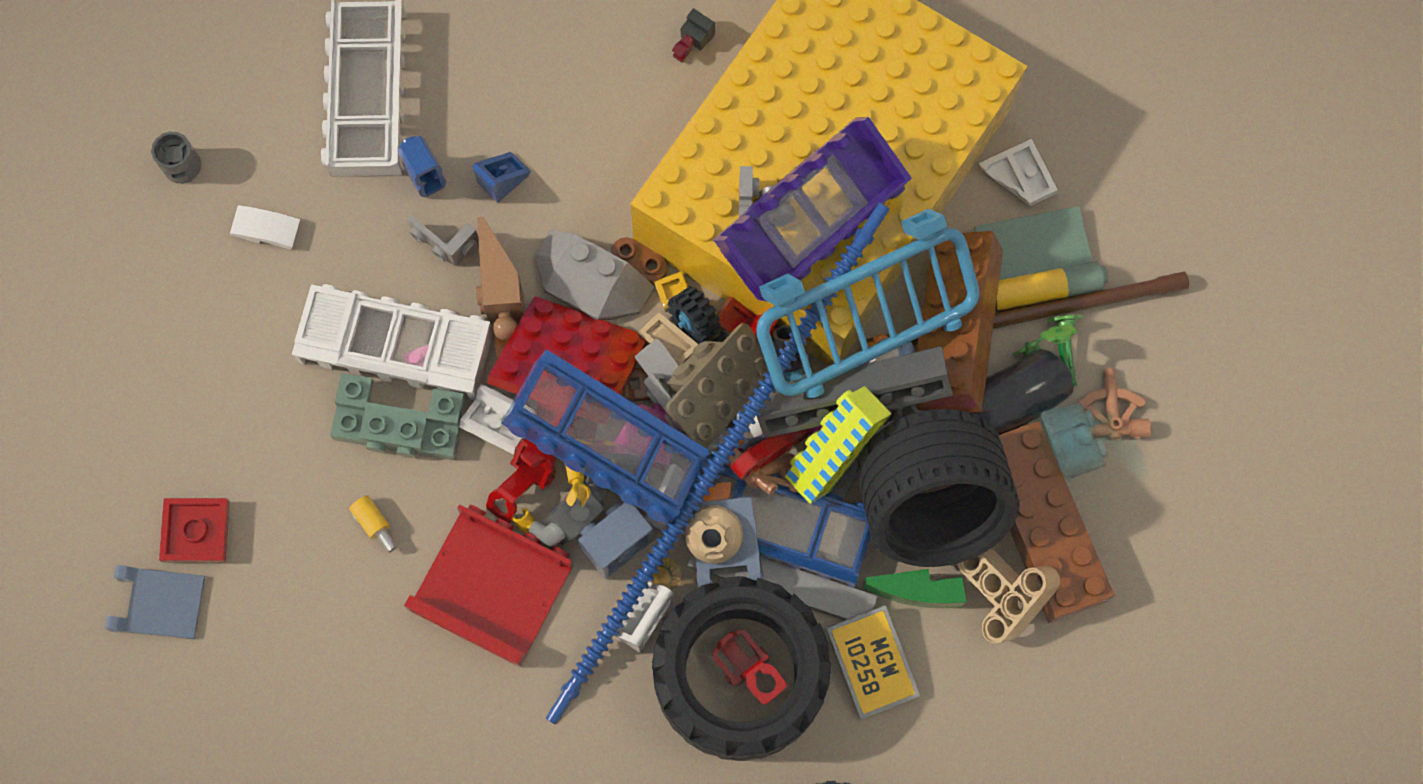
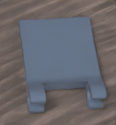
M752 496L700 502L698 504L699 508L709 505H720L731 510L742 524L743 541L738 552L725 562L711 564L695 557L698 587L714 583L711 569L747 565L748 578L752 580H757V578L764 579ZM708 529L703 532V541L707 546L715 547L721 543V535L715 529Z
M116 565L114 578L117 581L133 582L127 618L107 616L105 629L111 632L195 639L205 576Z

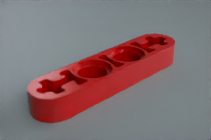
M804 429L769 437L744 452L732 464L731 469L741 480H744L797 447L811 431Z

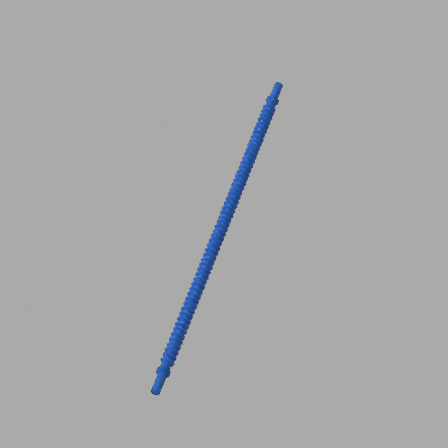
M880 202L877 204L863 228H858L856 231V237L852 245L846 246L847 253L841 254L842 261H836V270L831 269L830 271L832 276L825 278L827 282L851 271L853 265L858 266L857 259L863 258L862 252L864 248L874 240L872 236L890 210L888 207ZM836 292L822 298L826 313V306H832L833 304L831 299L838 297ZM816 302L811 304L810 310L805 309L806 316L800 317L801 324L797 325L803 345H807L805 341L807 337H812L810 331L817 329L816 322H821ZM793 333L789 334L791 337L790 341H784L785 349H779L781 355L778 357L784 377H786L785 370L791 369L790 362L796 361L795 354L799 353ZM764 373L766 377L764 381L759 380V389L754 388L755 395L748 397L750 403L743 405L745 411L738 413L740 418L739 420H733L735 426L728 428L730 434L723 436L725 441L723 444H718L719 451H713V460L708 459L709 466L703 467L704 474L697 476L699 482L692 484L694 490H689V497L685 499L684 505L679 511L680 514L674 518L673 522L667 523L669 526L667 530H662L664 536L657 538L659 543L657 546H652L653 553H647L649 559L642 561L643 568L637 569L638 576L632 577L633 584H628V591L622 592L623 599L616 601L618 607L611 609L613 615L606 617L608 622L601 624L603 630L596 632L598 638L591 640L593 646L586 648L588 653L581 655L583 661L576 663L578 669L571 671L573 676L561 687L562 693L546 716V719L551 723L556 724L572 699H576L580 694L579 690L583 682L587 683L589 681L587 675L594 674L592 668L599 666L597 660L604 658L602 652L609 650L608 643H614L612 637L619 635L617 629L624 627L623 620L629 619L628 612H634L632 606L639 604L637 599L644 596L643 589L649 588L648 581H654L652 575L659 573L658 566L664 565L662 560L664 557H669L668 550H674L673 543L679 542L678 535L685 533L683 527L690 525L688 519H693L695 517L693 512L700 510L698 504L705 502L703 496L710 494L708 491L709 487H715L713 481L720 479L718 473L725 471L723 466L725 463H730L729 456H735V447L740 448L739 441L746 439L744 433L751 431L749 425L756 423L754 420L755 416H761L759 410L766 408L764 402L771 400L769 396L771 392H776L769 373Z

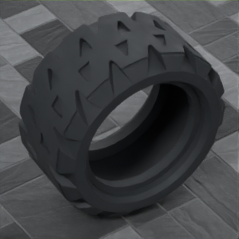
M744 576L721 578L716 583L701 585L687 594L683 601L670 611L660 627V633L654 645L652 671L655 693L661 710L671 727L688 744L705 754L717 756L720 759L746 761L755 758L761 759L780 752L792 742H795L809 728L824 704V699L830 685L831 661L829 660V644L821 624L817 623L812 610L796 594L793 593L791 595L781 585L761 578L752 580ZM730 619L754 620L771 628L787 645L794 663V684L788 699L772 714L751 722L728 721L710 713L697 701L686 677L687 659L696 640L710 627Z

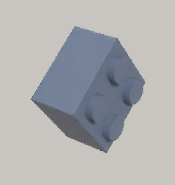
M619 501L612 505L605 512L607 517L598 524L593 521L580 532L582 537L578 539L582 552L605 580L654 541L653 528L635 506L625 502L622 504Z

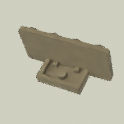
M739 324L724 342L704 341L698 344L693 349V354L690 358L674 370L673 376L666 383L672 393H676L667 403L666 411L684 435L705 448L713 442L743 408V405L749 401L748 397L754 395V388L759 389V380L764 381L766 378L764 373H769L759 341L747 324Z

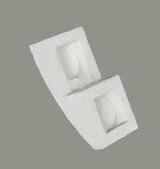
M238 205L229 235L258 244L262 241L291 250L300 219L272 211Z

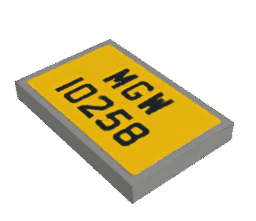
M886 605L825 628L859 719L869 717L920 696Z

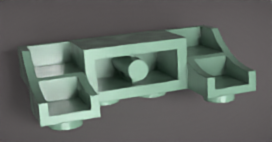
M341 373L335 399L337 408L330 434L333 440L366 445L367 450L384 453L385 449L396 450L397 455L408 458H415V454L455 460L459 443V425L465 399L463 393L433 388L428 412L370 403L373 379Z

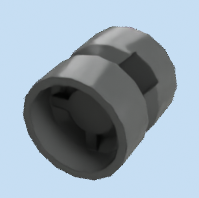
M170 131L161 134L155 139L151 149L153 160L170 181L184 184L197 177L202 163L199 155L183 134Z

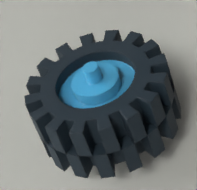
M689 286L669 299L667 305L670 308H668V311L673 315L671 319L677 323V327L697 344H700L717 335L721 331V323L719 322V315L714 313L716 309L714 306L711 307L709 304L710 300L707 297L704 298V293L698 291L696 287Z

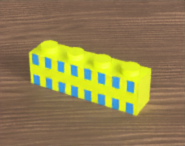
M865 386L854 392L848 390L836 401L838 408L823 418L820 423L823 426L821 430L815 432L807 439L805 451L798 453L790 462L792 468L785 475V478L809 504L831 491L862 452L863 447L891 415L886 407Z

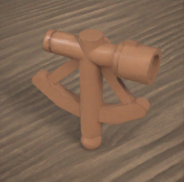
M1111 367L1104 369V389L1092 391L1078 401L1076 405L1077 410H1087L1102 423L1089 425L1090 437L1109 436L1110 440L1121 439L1122 435H1130L1134 439L1150 437L1151 424L1149 418L1130 420V415L1136 407H1144L1145 399L1129 390L1117 388L1116 378H1114L1115 370ZM1105 399L1107 418L1092 407L1091 404ZM1118 399L1131 403L1121 418Z
M736 448L734 449L735 456L730 455L728 458L730 463H725L730 468L742 455ZM787 454L745 478L747 485L754 489L760 487L770 496L776 492L778 488L776 484L788 486L792 492H797L795 487L785 478V475L790 470L789 467L792 466L790 462L795 455ZM779 472L784 479L773 477L771 475Z

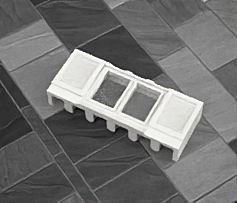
M323 284L322 287L311 285L294 341L295 345L292 356L299 364L305 365V361L308 359L317 361L321 367L326 369H332L333 365L347 368L350 373L355 375H362L364 371L377 374L381 380L388 382L392 381V377L407 380L410 386L421 388L422 384L435 386L440 390H454L467 393L470 400L475 401L494 332L491 323L481 316L471 315L470 318L464 317L448 309H441L440 312L429 310L427 306L419 303H411L408 306L399 304L398 300L390 297H381V300L370 298L367 293L354 290L352 293L340 291L339 288L328 284Z

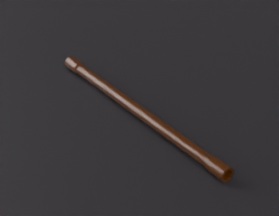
M1183 271L1159 276L1148 281L996 312L993 329L1154 294H1166L1189 288L1188 275ZM873 337L866 338L867 343L873 342ZM918 338L911 341L913 346L918 344Z

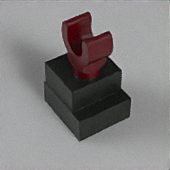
M694 8L687 15V21L680 29L682 39L672 49L674 52L672 57L681 63L685 61L693 46L702 51L716 34L715 22Z

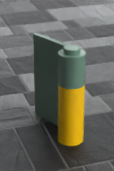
M1080 206L974 226L975 232L993 230L1003 249L995 311L1101 291L1104 288V284L1108 283V274L1105 266H1100L1098 261L1093 262Z

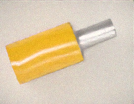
M368 495L359 498L350 506L349 509L353 514V518L360 523L370 539L378 537L388 553L398 547L387 533V530L390 528L389 523Z

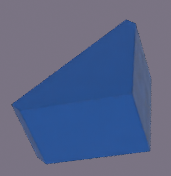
M512 152L476 162L473 166L477 183L497 203L531 173Z

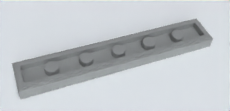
M691 553L687 567L697 570L695 556ZM760 557L764 580L781 585L791 595L793 593L796 594L811 609L847 620L874 608L877 599L876 595ZM747 565L711 569L713 576L719 578L737 576L748 578Z

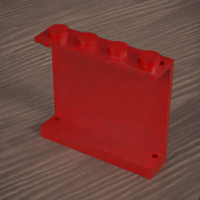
M459 504L457 509L460 514L415 597L409 595L404 607L408 611L521 667L573 568L572 560L568 559L570 554L555 546L550 550L540 545L542 541L530 533L525 532L522 536L512 531L514 526L502 519L497 518L496 522L484 517L486 512L470 504L466 508Z

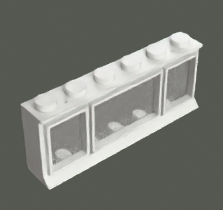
M331 0V11L326 12L327 29H330V38L325 39L326 56H329V65L324 66L325 83H328V93L323 94L324 110L327 111V120L322 122L323 138H326V148L321 150V162L323 166L327 167L331 177L403 175L398 154V148L403 142L400 135V123H403V111L400 102L401 95H404L401 68L405 67L404 55L402 53V41H405V30L402 18H406V10L402 0L382 2H335Z

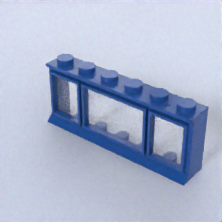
M547 349L533 364L501 424L508 427L513 435L526 438L534 443L541 452L554 455L562 460L569 469L585 474L597 486L613 491L625 503L633 506L636 505L646 511L653 520L664 522L665 524L680 514L679 511L697 473L710 452L707 448Z
M713 454L707 455L697 476L704 474L703 467L709 466L708 459L713 460ZM724 464L725 471H720L718 473L720 479H715L713 483L731 482L729 498L752 496L760 557L769 560L773 558L788 563L790 567L799 570L803 568L818 573L820 577L829 580L833 578L848 583L849 587H855L871 538L863 503L855 502L854 505L842 502L843 498L841 496L828 493L809 504L798 491L792 492L788 486L776 484L778 488L770 496L760 487L756 489L749 487L745 479L741 480L730 467ZM776 474L771 475V476H773V477H777V478L783 479L782 477H780V476H778V475H776ZM696 476V478H695V480H694L695 483H698V482H699V479H698L697 476Z

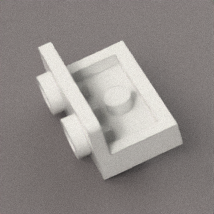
M480 385L477 389L476 399L460 419L459 427L513 455L517 450L519 442L525 439L513 435L508 427L501 424L514 400L502 395L495 389ZM524 405L523 408H525V409H527L528 411H530L531 413L535 414V411H534V410H532V409H530L528 406Z

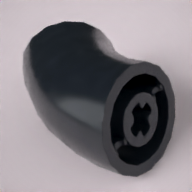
M1043 349L1033 350L1014 364L986 377L982 412H973V414L990 423L999 435L1012 431L1039 418L1072 395L1074 388L1072 375L1066 364L1052 352Z

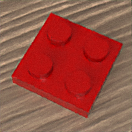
M164 498L159 561L162 563H226L230 500L227 498Z

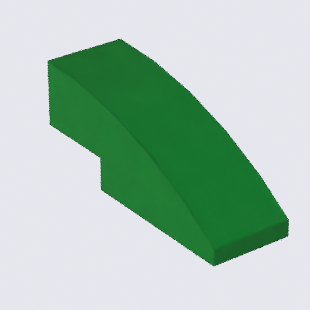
M929 569L865 577L863 581L865 590L901 604L926 608L963 607L967 602L962 577L931 581Z

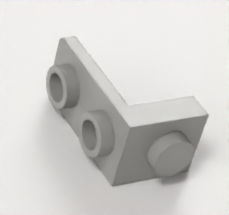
M412 215L407 219L411 228L409 233L419 243L423 244L426 241L432 246V253L444 263L448 260L456 266L464 256L469 257L478 247L479 238L477 231L468 223L445 244Z

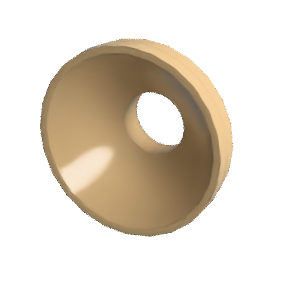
M720 505L704 506L694 513L695 517L693 519L690 518L688 520L690 525L685 528V540L688 549L697 559L711 564L722 563L731 559L741 547L743 541L742 524L739 518L728 508ZM708 529L717 530L721 535V543L715 547L707 546L703 541V532Z

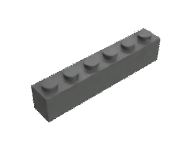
M942 346L860 365L823 383L825 391L818 397L808 398L805 392L796 396H786L777 390L775 393L771 392L769 395L771 400L764 402L766 408H761L759 410L761 416H757L764 437L769 438L821 426L820 423L823 418L838 408L836 401L848 390L854 392L864 386L887 410L953 396ZM799 380L790 381L788 383H795Z

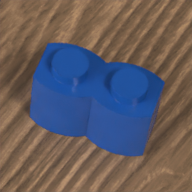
M411 136L405 139L398 148V154L420 196L426 198L443 189L446 185V179L442 174V168L424 137Z

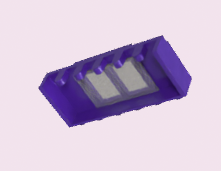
M856 117L752 204L745 213L715 237L713 241L756 299L766 301L762 297L759 286L785 274H790L798 280L805 278L812 271L810 267L814 263L828 258L835 251L834 246L842 239H849L856 233L858 225L865 219L868 220L879 202L883 204L888 199H894L905 190L904 185L912 177L869 117Z

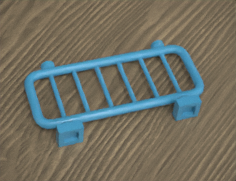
M926 209L901 221L904 233L918 240L805 292L802 281L790 274H785L759 286L763 299L774 305V307L762 314L758 320L756 331L772 383L776 390L786 396H796L805 392L808 398L818 397L825 391L823 383L942 326L944 331L959 329L962 326L961 317L974 309L980 296L978 281L964 235L957 229L947 227L944 215L931 209ZM948 240L952 241L955 246L967 290L966 299L952 308L934 250V246ZM928 249L945 311L924 321L906 259ZM900 263L918 324L896 334L878 272ZM872 276L890 337L868 347L850 285ZM844 289L862 351L840 360L822 298ZM816 302L835 364L812 374L793 312ZM786 315L807 376L795 383L786 382L770 335L771 324Z

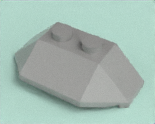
M550 230L535 254L545 292L596 320L616 318L628 314H639L655 289V286L628 262L574 233Z

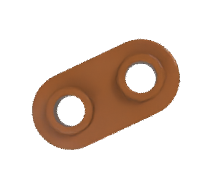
M628 237L620 238L612 245L611 254L628 262L653 285L654 281L666 277L667 263L665 258L645 245ZM624 248H629L631 250V253L629 255H623L621 254V250ZM649 263H655L657 268L649 270L646 266Z

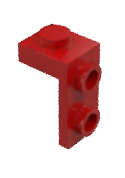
M728 297L717 313L721 323L720 329L722 331L725 329L732 333L739 324H747L757 337L756 328L758 320L762 315L753 314L734 297ZM779 319L774 321L770 326L771 337L776 329L775 324Z

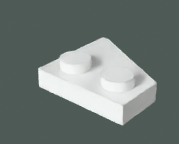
M1032 139L979 163L982 172L1029 206L1058 193V189Z

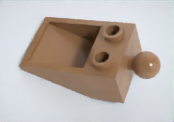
M477 217L481 286L476 287L477 304L480 305L481 315L486 314L488 322L493 324L495 336L501 340H509L517 327L516 322H520L525 313L524 291L516 268L484 217Z

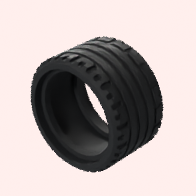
M935 409L907 415L877 432L863 447V451L859 455L856 473L870 535L874 545L880 549V552L893 560L918 567H942L965 562L994 547L1008 534L1016 522L1019 514L1018 510L1020 509L1019 498L997 430H994L990 423H987L985 419L975 414L959 410ZM955 484L939 491L918 494L933 487Z

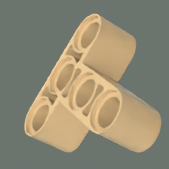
M992 548L978 556L979 566L975 564V558L957 563L960 571L995 606L982 623V634L990 643H1001L1019 637L1060 585L1059 574L1053 567L1039 566L1028 568L1019 576ZM1038 574L1043 580L1042 588L1037 584ZM997 576H999V578L1001 579L1000 589L996 584ZM1019 598L1023 601V611L1018 607ZM1000 621L1003 623L1005 628L1004 634H1002L999 628Z

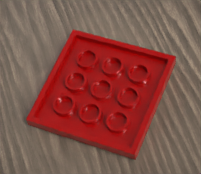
M534 296L489 373L487 384L517 394L533 364L547 349L622 395L638 363L634 356L646 347V340L636 331L605 320H596L585 313ZM544 370L529 399L565 411L576 389L569 385L565 388L560 387L555 382L556 377ZM583 400L576 416L606 426L610 419L611 411L597 402L588 404Z

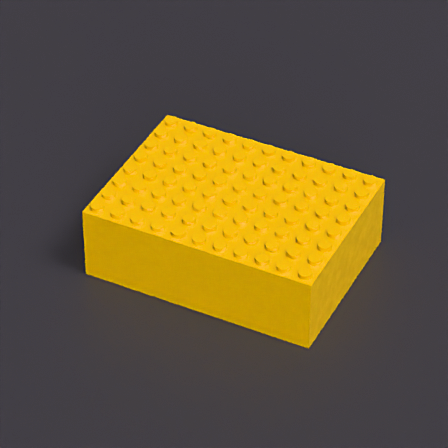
M776 0L630 203L633 239L664 257L667 264L680 272L682 271L683 274L722 299L726 300L728 297H734L753 314L762 315L774 307V305L770 302L756 299L713 241L715 237L739 218L740 166H753V178H759V191L768 186L776 185L854 118L869 117L912 179L904 185L905 190L894 199H888L883 203L890 210L872 236L874 237L872 243L864 248L862 252L863 258L857 259L858 266H852L851 269L854 270L918 240L904 233L901 221L926 209H931L940 214L943 212L1010 112L1028 66L917 0ZM825 167L801 187L828 226L833 224L853 206ZM792 196L789 205L794 208L795 220L775 228L797 255L818 237L820 233ZM752 197V204H754L759 199V197ZM867 219L861 222L858 228L862 229ZM855 234L849 239H842L834 246L835 251L824 260H818L810 267L812 269L810 274L800 280L805 292L827 282L825 278L832 276L831 269L836 270V261H842L841 254L847 253L846 246L852 245L856 237ZM912 257L906 259L907 264ZM900 263L878 272L885 297L902 273ZM872 276L850 285L863 329L880 306ZM844 289L836 292L837 298L833 297L831 299L832 306H826V315L840 360L845 358L858 338ZM811 304L793 312L797 325L801 324L800 317L806 316L805 309L810 310ZM787 315L777 321L775 324L776 329L783 325H790ZM817 321L815 324L817 329L810 331L812 337H807L805 339L807 345L803 346L806 352L831 366L835 364L822 321Z

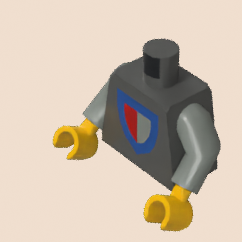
M583 482L591 490V494L583 507L579 499H576L573 506L568 505L566 496L541 522L536 521L527 508L521 509L524 514L522 518L516 519L513 517L512 520L522 533L529 532L546 545L555 546L558 543L563 545L573 540L605 508L602 501L607 496L608 489L601 488L596 484Z

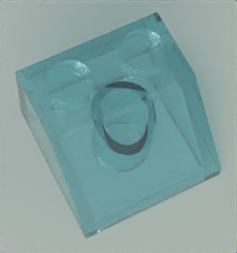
M1076 404L1040 413L1064 474L1069 478H1073L1106 466L1103 458L1108 456L1102 438L1096 440L1093 428L1097 427L1091 409L1085 411L1081 404Z

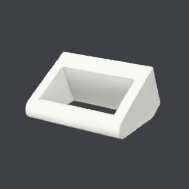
M651 582L647 583L649 585L648 589H643L644 596L638 597L639 604L632 606L634 612H628L629 619L623 620L624 627L617 629L619 635L613 636L639 653L642 652L674 601V593L670 589Z

